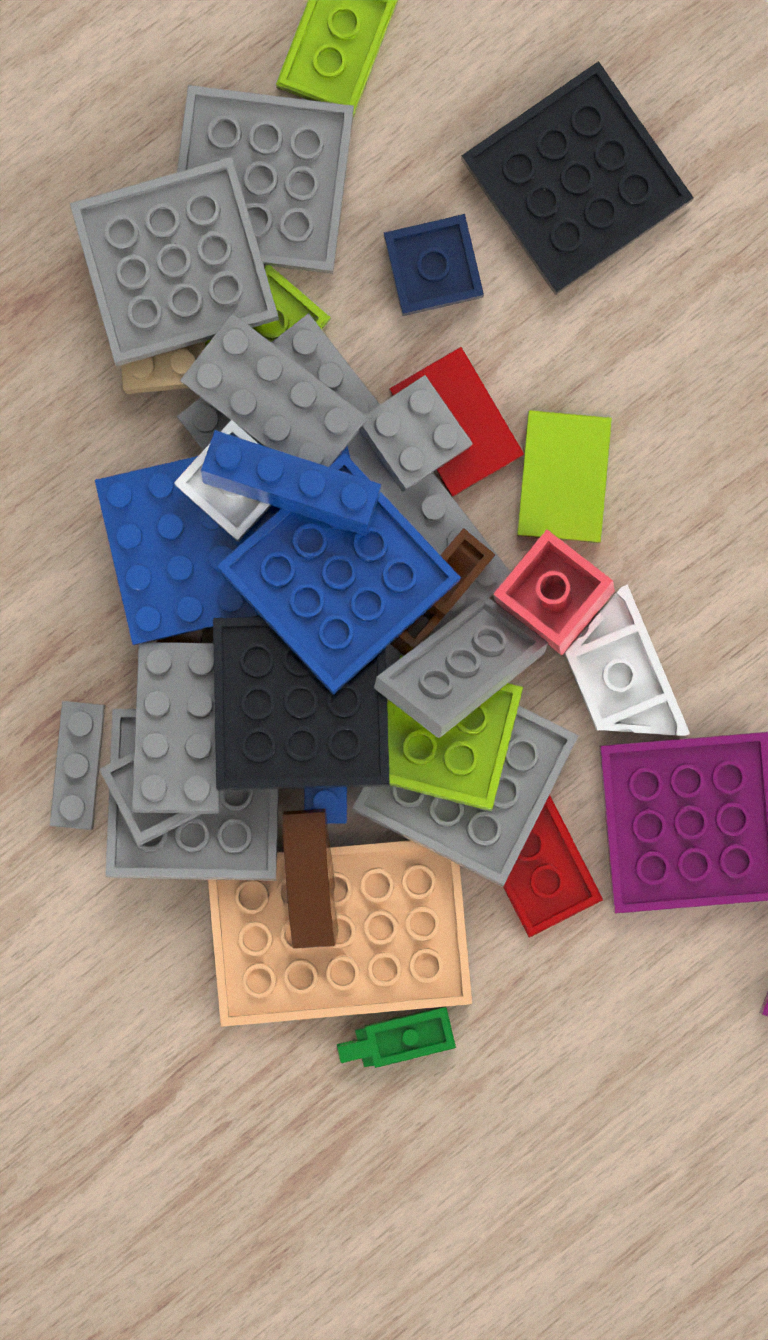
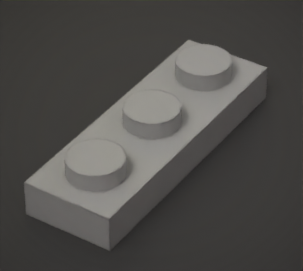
M62 701L50 826L93 830L106 705Z

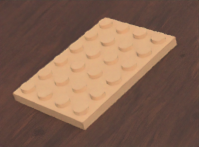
M411 840L331 847L335 878L334 899L339 930L336 944L331 947L293 949L284 851L277 852L276 881L208 880L221 1027L472 1004L460 865Z

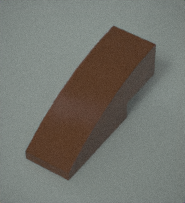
M464 528L440 555L461 579L390 643L402 655H406L428 637L495 556L491 550Z
M326 809L284 811V859L293 949L335 946L339 930L334 899L335 878Z

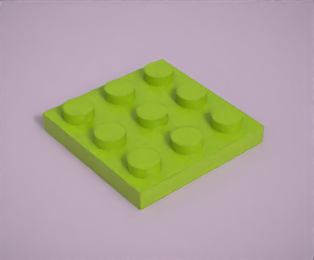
M507 683L440 738L436 737L388 699L390 785L492 811L523 687Z

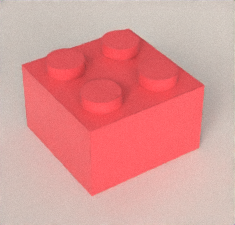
M546 530L493 595L497 605L546 640L548 645L562 656L615 590L612 579L549 530Z

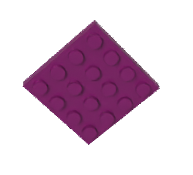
M768 732L599 746L613 912L615 914L768 901Z

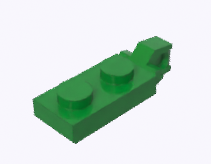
M446 1006L364 1025L365 1027L355 1030L357 1039L337 1044L341 1063L362 1059L364 1067L374 1066L375 1068L456 1048Z

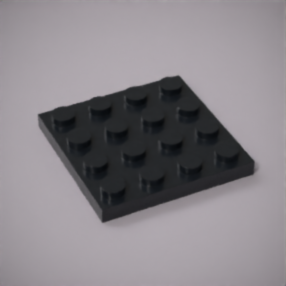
M599 61L461 155L464 165L555 295L694 199Z
M262 617L213 618L217 791L384 787L390 785L387 698L374 689L376 677L386 670V648L335 694H332Z

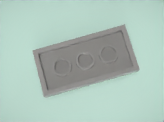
M233 313L180 380L224 416L234 421L263 446L327 467L336 461L368 419L363 413Z
M479 598L378 675L374 689L436 737L440 738L545 654L548 642L489 598L486 600Z
M140 643L138 650L132 810L136 813L219 814L220 791L216 790L213 643Z

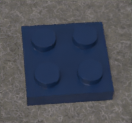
M465 214L384 232V240L402 317L484 297Z

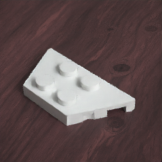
M627 584L619 588L564 652L596 730L678 736L690 734Z

